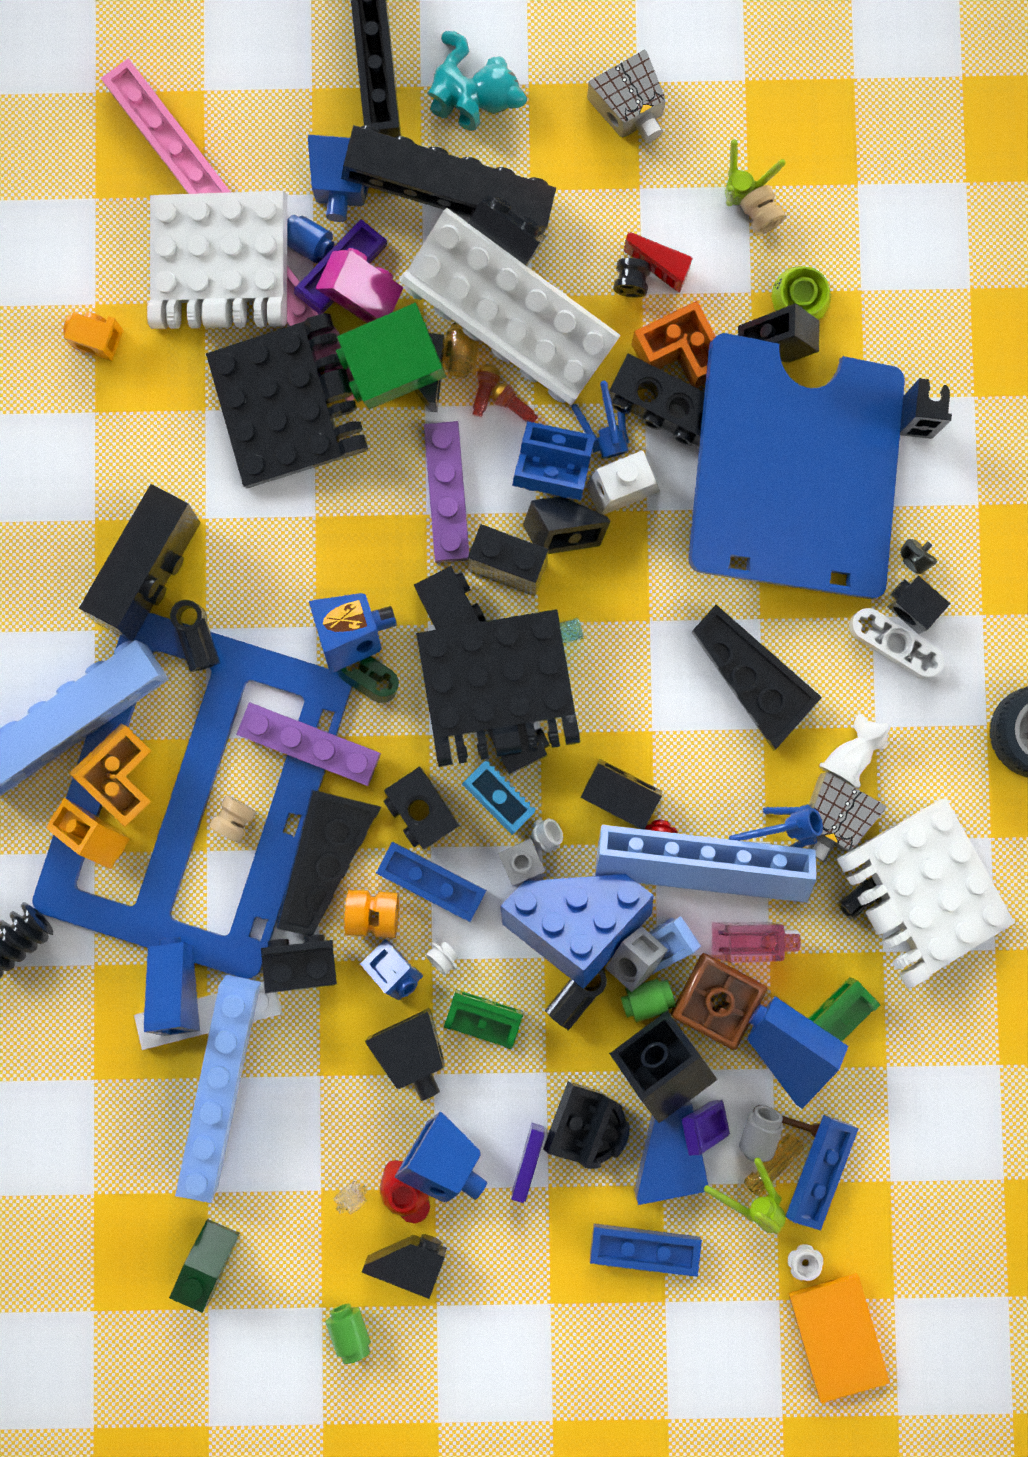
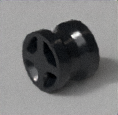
M638 258L619 259L616 267L619 277L614 281L613 290L617 294L626 297L638 298L646 296L648 291L646 277L650 275L651 265Z

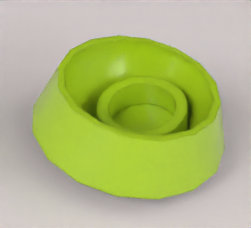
M796 266L788 268L778 276L773 285L771 298L776 311L796 303L819 320L830 307L831 291L827 279L820 271L812 267Z

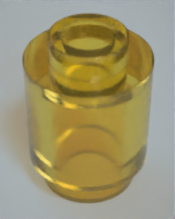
M455 322L450 325V330L446 332L442 366L448 370L449 375L465 378L469 373L476 371L480 341L469 338L463 332V327Z

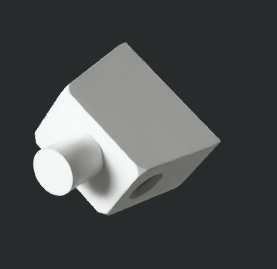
M643 451L598 468L586 484L597 512L603 515L660 492Z

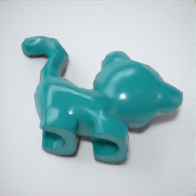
M445 31L442 33V42L446 45L455 46L456 49L448 54L443 64L436 68L432 86L427 92L429 96L434 98L430 107V111L441 118H447L455 107L460 110L461 114L458 124L466 130L474 131L480 125L479 108L496 114L505 111L507 108H520L527 103V96L519 87L515 74L508 69L507 62L503 57L489 58L486 66L476 72L473 78H467L457 67L469 53L467 39L455 31Z

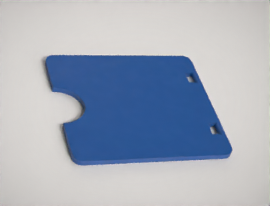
M728 333L716 336L710 342L688 556L691 568L703 574L865 599H874L882 596L887 585L905 385L902 371L895 366L843 356L839 359L836 373L825 386L807 388L796 383L786 373L780 359L778 343ZM730 558L747 559V570L729 568ZM831 572L847 575V586L831 584Z

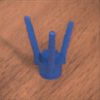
M604 380L600 385L609 427L598 430L600 437H596L578 405L573 404L571 408L584 432L595 435L593 453L600 451L602 459H607L627 453L629 451L627 445L629 444V439L626 431L625 414L617 411L618 425H616L608 384Z
M808 804L800 807L763 808L764 814L790 815V817L786 818L783 824L731 835L729 840H748L786 831L790 838L799 840L789 847L803 848L817 843V836H820L823 832V823L819 812Z

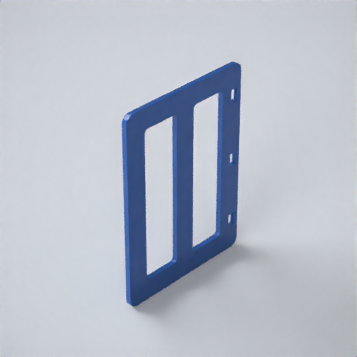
M149 613L133 641L137 640L146 644L153 654L155 652H162L186 660L176 627L173 626L171 620ZM211 632L220 664L210 667L211 676L136 903L130 906L80 890L77 887V881L85 858L78 855L53 835L32 898V904L43 915L147 948L159 945L160 939L180 937L181 942L193 946L194 963L249 979L258 975L262 969L261 948L268 947L267 941H271L278 920L311 790L319 791L326 770L287 755L228 935H221L173 919L172 909L245 686L248 682L255 681L302 696L304 704L298 721L318 728L323 709L334 712L328 733L336 736L352 686L344 682L339 677L337 671L330 673L328 668ZM120 636L116 648L129 640ZM136 703L86 737L77 765L120 724L129 727ZM72 778L66 799L99 817L102 805ZM290 813L301 815L295 836L284 833ZM256 917L268 919L261 941L250 936Z

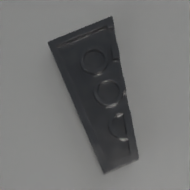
M715 605L693 629L692 634L773 751L776 750L822 697L719 606Z
M311 790L276 926L277 929L308 936L314 934L334 897V892L341 879L347 873L350 867L349 864L359 846L362 845L367 831L374 818L377 817L381 806Z

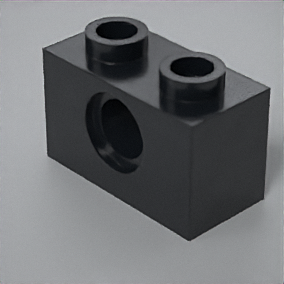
M420 766L384 790L388 798L383 800L394 818L399 815L408 826L403 829V832L414 848L420 844L422 849L425 850L460 827ZM417 800H423L429 806L428 816L421 821L415 820L410 814V807Z

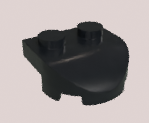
M568 1081L543 1150L550 1155L578 1162L585 1168H600L601 1163L611 1157L617 1158L627 1144L630 1125L625 1119L623 1107L598 1090Z

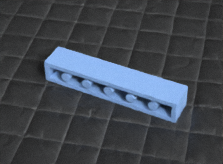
M137 640L124 642L114 650L115 655L106 661H98L85 670L86 675L76 682L69 681L56 690L57 695L47 702L41 701L34 704L28 709L27 716L19 721L9 722L0 728V796L169 680L146 644Z
M602 825L597 847L595 876L626 874L637 883L807 903L816 882V850Z
M225 975L219 984L175 1194L177 1197L211 1203L218 1189L258 1000L260 981Z

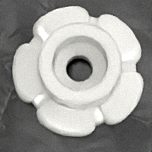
M550 818L544 821L539 819L534 822V829L531 832L533 844L538 849L547 853L557 849V846L563 841V832L559 824Z
M445 942L441 945L433 943L431 945L432 949L426 954L432 965L444 975L451 969L456 970L457 964L454 961L458 958V955Z
M799 1245L797 1250L791 1251L788 1256L791 1274L798 1280L810 1281L817 1278L821 1273L823 1265L821 1253L818 1250H814L811 1245ZM804 1259L809 1261L806 1266L802 1265Z

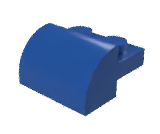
M527 421L512 486L525 488L529 491L553 494L563 498L581 500L595 435Z

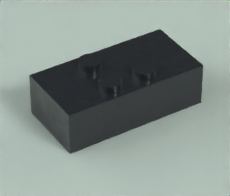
M150 484L79 609L98 625L129 641H133L153 605L157 606L163 600L167 589L165 584L171 575H176L184 561L182 555L201 523L189 503Z

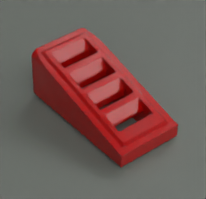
M628 232L624 252L632 258L648 262L651 265V272L680 293L693 260L692 256L635 233Z

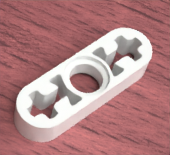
M865 608L855 613L850 619L849 630L855 639L916 677L922 679L930 678L940 673L943 669L944 656L938 648L880 612L871 608ZM870 617L872 619L871 626L878 631L882 630L884 626L888 628L881 635L879 643L875 641L879 634L872 630L866 633L861 631L862 624L858 622L859 619L864 620ZM891 634H898L904 638L905 649L903 652L894 653L890 651L887 646V640ZM914 644L918 648L913 653L920 657L928 654L932 656L930 662L934 665L933 668L929 667L922 670L920 668L922 661L914 656L909 658L908 661L905 660V657L912 652Z

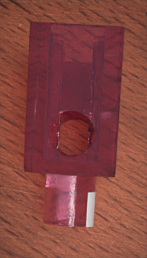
M712 922L713 958L731 963L784 961L785 952H798L800 950L801 939L799 931L784 930L783 924L773 922Z

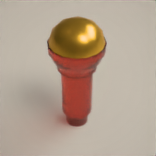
M485 364L477 371L479 387L474 400L472 415L481 418L487 409L492 389L501 379L499 369L492 364Z
M499 383L493 388L491 397L495 405L508 407L525 422L535 423L539 416L535 414L533 409L516 397L510 384Z

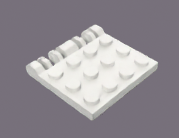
M284 191L150 195V302L147 306L149 327L151 329H166L169 325L170 329H179L181 324V303H188L187 320L189 327L200 328L202 320L205 328H230L232 325V302L235 326L245 327L247 323V301H254V321L257 327H266L267 320L270 327L286 326L288 195Z
M946 798L934 802L837 859L843 872L850 871L865 863V867L847 877L850 885L859 884L869 876H872L877 886L864 891L858 897L861 905L883 896V901L865 912L877 935L886 933L899 926L900 930L883 939L882 944L884 948H895L901 942L907 940L911 949L899 955L893 961L897 970L918 961L899 974L906 988L920 984L939 969L1015 923Z

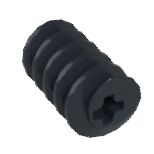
M26 902L21 904L24 912L23 916L15 911L9 913L13 922L12 925L4 920H0V930L2 932L0 933V978L3 977L4 970H12L15 966V961H23L26 958V952L32 953L36 951L37 943H46L49 938L48 934L53 935L54 933L46 918Z

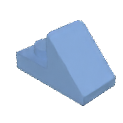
M681 916L677 919L670 918L649 932L668 949L653 974L693 954L701 947Z

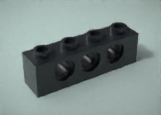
M628 353L609 390L613 408L623 414L631 412L641 417V421L652 429L660 430L663 428L673 433V438L684 445L691 446L693 443L699 446L701 435L700 421H702L705 392ZM640 389L650 390L654 395V401H642L637 391ZM672 404L680 405L685 411V417H674L669 411V406Z

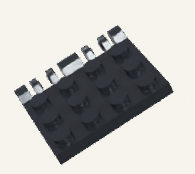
M323 313L312 316L301 323L206 353L243 487L247 489L368 450L365 435H356L339 441L341 438L351 436L363 430L359 421H352L335 427L333 418L350 414L357 409L356 403L353 400L337 403L332 406L329 405L331 402L347 398L353 394L349 385L347 371L344 369L334 370L323 375L320 374V372L341 365L337 354H331L318 360L315 356V351L331 347L338 342L336 333H328L334 330L331 314Z
M557 609L416 633L439 767L453 765L449 737L453 736L455 737L459 764L467 762L468 753L467 747L464 745L463 735L477 732V749L481 760L489 759L485 731L493 730L497 757L522 753L517 725L525 724L530 752L537 751L539 745L533 724L535 722L547 721L549 729L548 739L552 748L560 747L556 719L559 718L562 721L566 745L580 743Z

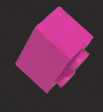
M348 248V250L332 251L316 286V290L365 323H369L393 312L404 287L393 280L394 276L389 271L380 267H374L368 263L365 254L356 249Z

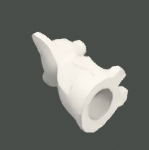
M858 714L854 721V728L858 738L836 748L826 761L820 763L819 766L823 771L832 774L857 789L861 786L859 782L860 774L871 762L873 751L876 749L883 750L888 746V732L890 731L888 723L868 722L862 714Z

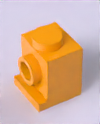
M73 312L65 320L63 338L73 349L112 361L123 333V328L115 318L109 316L106 320L92 312H86L85 316Z

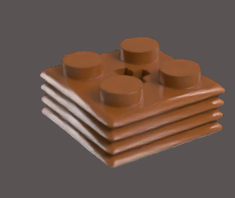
M702 953L675 1003L676 1007H673L671 1015L677 1021L731 1050H736L750 1025L749 1020L767 992V987L708 954ZM721 992H724L723 998L727 1001V1005L725 1007L718 1006L716 1010H713L714 1004L710 1001L713 995L718 996Z

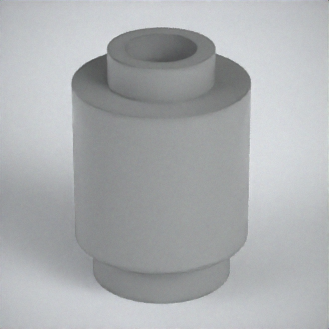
M757 1106L754 1112L749 1114L739 1143L740 1150L748 1160L754 1162L755 1158H760L762 1162L773 1159L784 1128L782 1123L783 1117L777 1110L768 1106Z

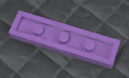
M458 421L424 424L435 563L466 561L469 555L459 423Z
M251 702L248 703L236 733L238 736L366 786H369L381 753Z

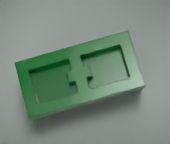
M849 977L808 1019L840 1041H843L872 1011H875L881 1005L858 980Z
M456 989L444 1028L512 1049L522 1021L523 1011Z

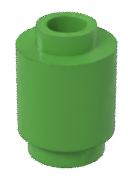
M657 978L644 982L633 992L625 988L627 995L621 997L626 1017L633 1016L636 1023L660 1016L668 1011V1009L676 1007L667 979L659 981Z
M348 1303L331 1310V1317L325 1323L337 1357L342 1358L343 1364H351L370 1354L368 1345L371 1343L360 1308L351 1307V1304Z

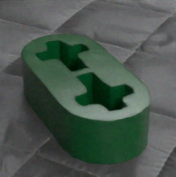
M371 656L358 661L360 663L359 669L355 668L350 672L345 667L337 671L339 677L344 682L378 703L391 701L397 693L399 686L397 675ZM383 680H387L389 682L387 688H383L381 691L376 689L377 682L381 683Z

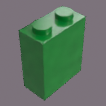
M416 303L337 336L341 348L336 350L340 363L344 370L350 368L354 378L353 381L349 382L356 401L360 402L363 400L369 410L447 377Z

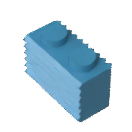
M484 761L462 783L511 835L535 813V807H530V802H525V797H520V792H515V787H510V782H505V776H500V771H495V766H490V761Z

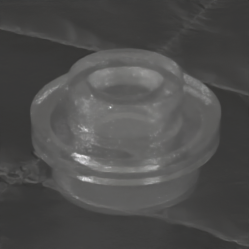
M357 1181L347 1185L334 1198L338 1205L336 1210L340 1214L345 1211L350 1215L356 1212L367 1201L364 1197L368 1191L366 1186H360Z

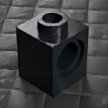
M917 576L910 582L904 579L890 594L894 600L887 607L917 634H921L932 626L951 603L920 576Z

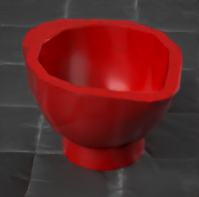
M389 1161L384 1168L380 1183V1195L383 1205L392 1214L400 1215L406 1222L416 1224L423 1221L428 1216L431 1208L429 1195L396 1179L394 1176L403 1161Z

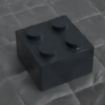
M668 1011L664 1012L609 1053L642 1103L658 1123L665 1120L718 1080Z

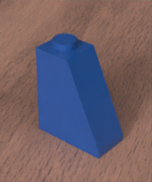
M180 937L160 939L159 945L148 947L144 1032L169 1036L200 1031L193 946L181 942Z
M776 996L766 1007L760 1004L749 1020L753 1027L747 1040L794 1103L803 1109L839 1071L848 1046Z
M691 1101L660 1123L651 1115L634 1188L638 1205L705 1192L704 1187L708 1185L703 1156L702 1154L689 1156L682 1124V1118L694 1112Z

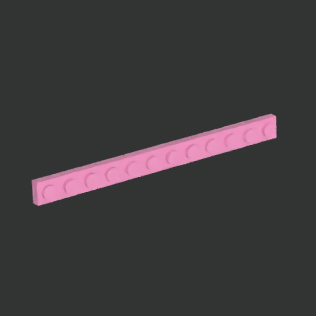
M129 58L101 78L104 85L188 194L231 192ZM287 266V324L292 326L319 314L294 294V288L300 281ZM334 327V330H332L331 332H328V333H334V334L336 333V336H339V335H340L339 332L336 330L335 327ZM339 341L331 347L315 351L316 359L337 354L336 350L341 348ZM340 365L338 367H334L333 369L324 371V373H328L338 369H343L342 365ZM350 368L346 369L349 378V382H351L354 380V378L352 376ZM352 394L351 396L344 399L346 401H352L353 399H355V397Z

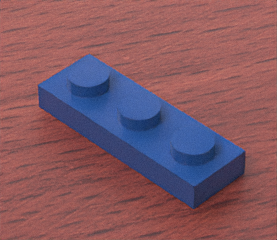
M395 842L391 843L376 874L468 922H471L487 891Z
M823 1115L786 1213V1218L794 1223L818 1230L822 1229L859 1128L847 1122Z
M593 1224L589 1260L590 1264L698 1277L702 1240L700 1236Z

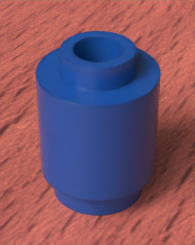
M291 215L287 219V247L314 263H319L334 247L335 243L332 241L333 234L331 231L303 215L299 217Z

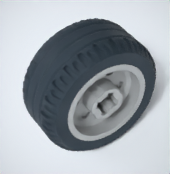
M1024 687L1010 693L999 703L991 718L989 732L992 748L995 750L998 759L1014 773L1028 777V687Z

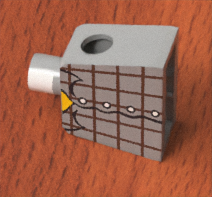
M645 49L588 82L587 98L620 137H626L638 130L645 143H650L663 133L656 119L664 112L665 96Z
M828 772L821 773L816 782L809 805L819 812L823 823V832L820 836H817V843L809 845L807 849H815L816 859L822 862L826 861L834 846L843 851H851L887 806Z

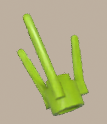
M733 139L730 147L729 178L725 188L726 205H740L745 196L755 189L764 186L785 166V160H779L758 181H754L750 173L738 170V142Z
M755 1158L754 1163L768 1196L756 1198L752 1202L751 1208L743 1206L709 1185L704 1187L706 1193L741 1213L749 1221H754L767 1233L777 1234L785 1224L786 1214L779 1206L782 1198L775 1191L760 1158Z

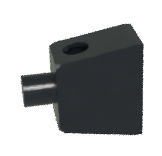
M430 1008L376 1032L365 1040L367 1046L397 1089L413 1083L421 1101L429 1099L440 1092L432 1073L444 1068L445 1061Z

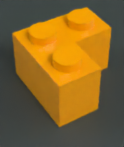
M120 724L69 773L124 827L151 802L125 777L151 752L126 725Z

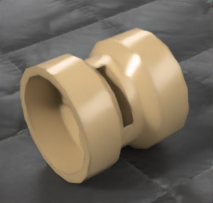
M770 185L755 189L740 202L744 213L750 215L752 219L751 226L756 235H762L773 230L787 217L782 207L776 205L774 201L775 194Z
M226 795L221 803L222 810L219 815L212 818L208 826L224 837L240 843L245 834L243 829L246 823L253 820L257 811L239 800Z

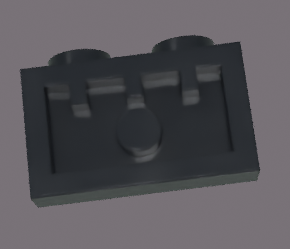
M312 935L303 937L304 943L289 945V939L267 941L268 947L261 948L265 994L337 985L333 940H325V935Z

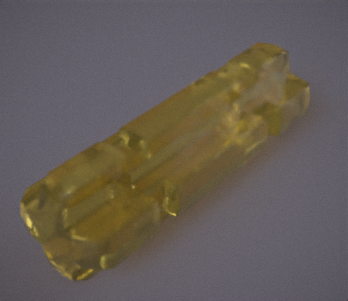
M789 1134L781 1142L782 1146L776 1149L772 1160L762 1162L771 1182L792 1163L790 1161L792 1157L796 1159L804 1151L803 1144L792 1134ZM752 1171L744 1180L745 1186L756 1196H759L766 1189L758 1171L756 1173Z

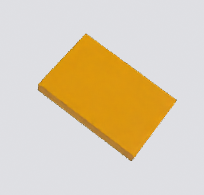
M857 1273L788 1293L820 1403L890 1384L861 1281Z

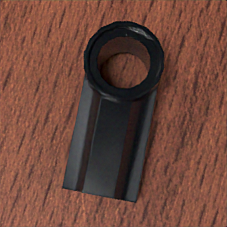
M181 600L175 603L170 612V620L173 626L176 627L190 672L204 670L220 664L207 623V613L204 608L190 600ZM190 608L195 609L197 612L196 622L191 626H183L181 622L182 613Z
M602 968L598 974L601 977V981L595 987L586 986L583 989L570 979L547 1006L545 1012L561 1027L569 1031L592 1001L604 991L607 983L605 969Z

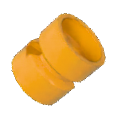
M349 889L345 905V935L365 937L368 932H373L375 937L396 938L399 919V892L379 891L376 896H372L367 890ZM372 910L379 912V917L373 918Z

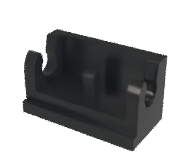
M919 378L903 396L901 436L932 439L951 421L952 414L948 413L950 390L947 385L941 388V399L933 401L929 397V379Z
M599 759L580 798L644 830L662 797V790Z

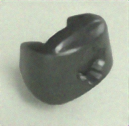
M908 539L900 552L904 564L914 573L922 574L937 563V559L927 553L933 545L927 541L922 547L917 540Z

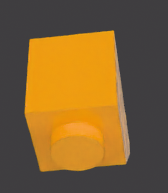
M66 798L62 800L46 826L47 830L78 855L109 869H112L130 840L129 837L113 825Z

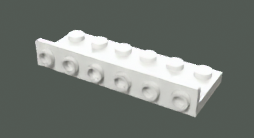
M448 208L442 212L411 265L399 279L411 296L429 302L434 306V311L440 317L449 321L451 319L463 327V332L469 338L475 341H483L492 348L491 352L497 358L504 362H512L520 368V373L531 382L538 381L548 388V393L561 403L566 401L572 405L575 402L579 393L620 337V334Z

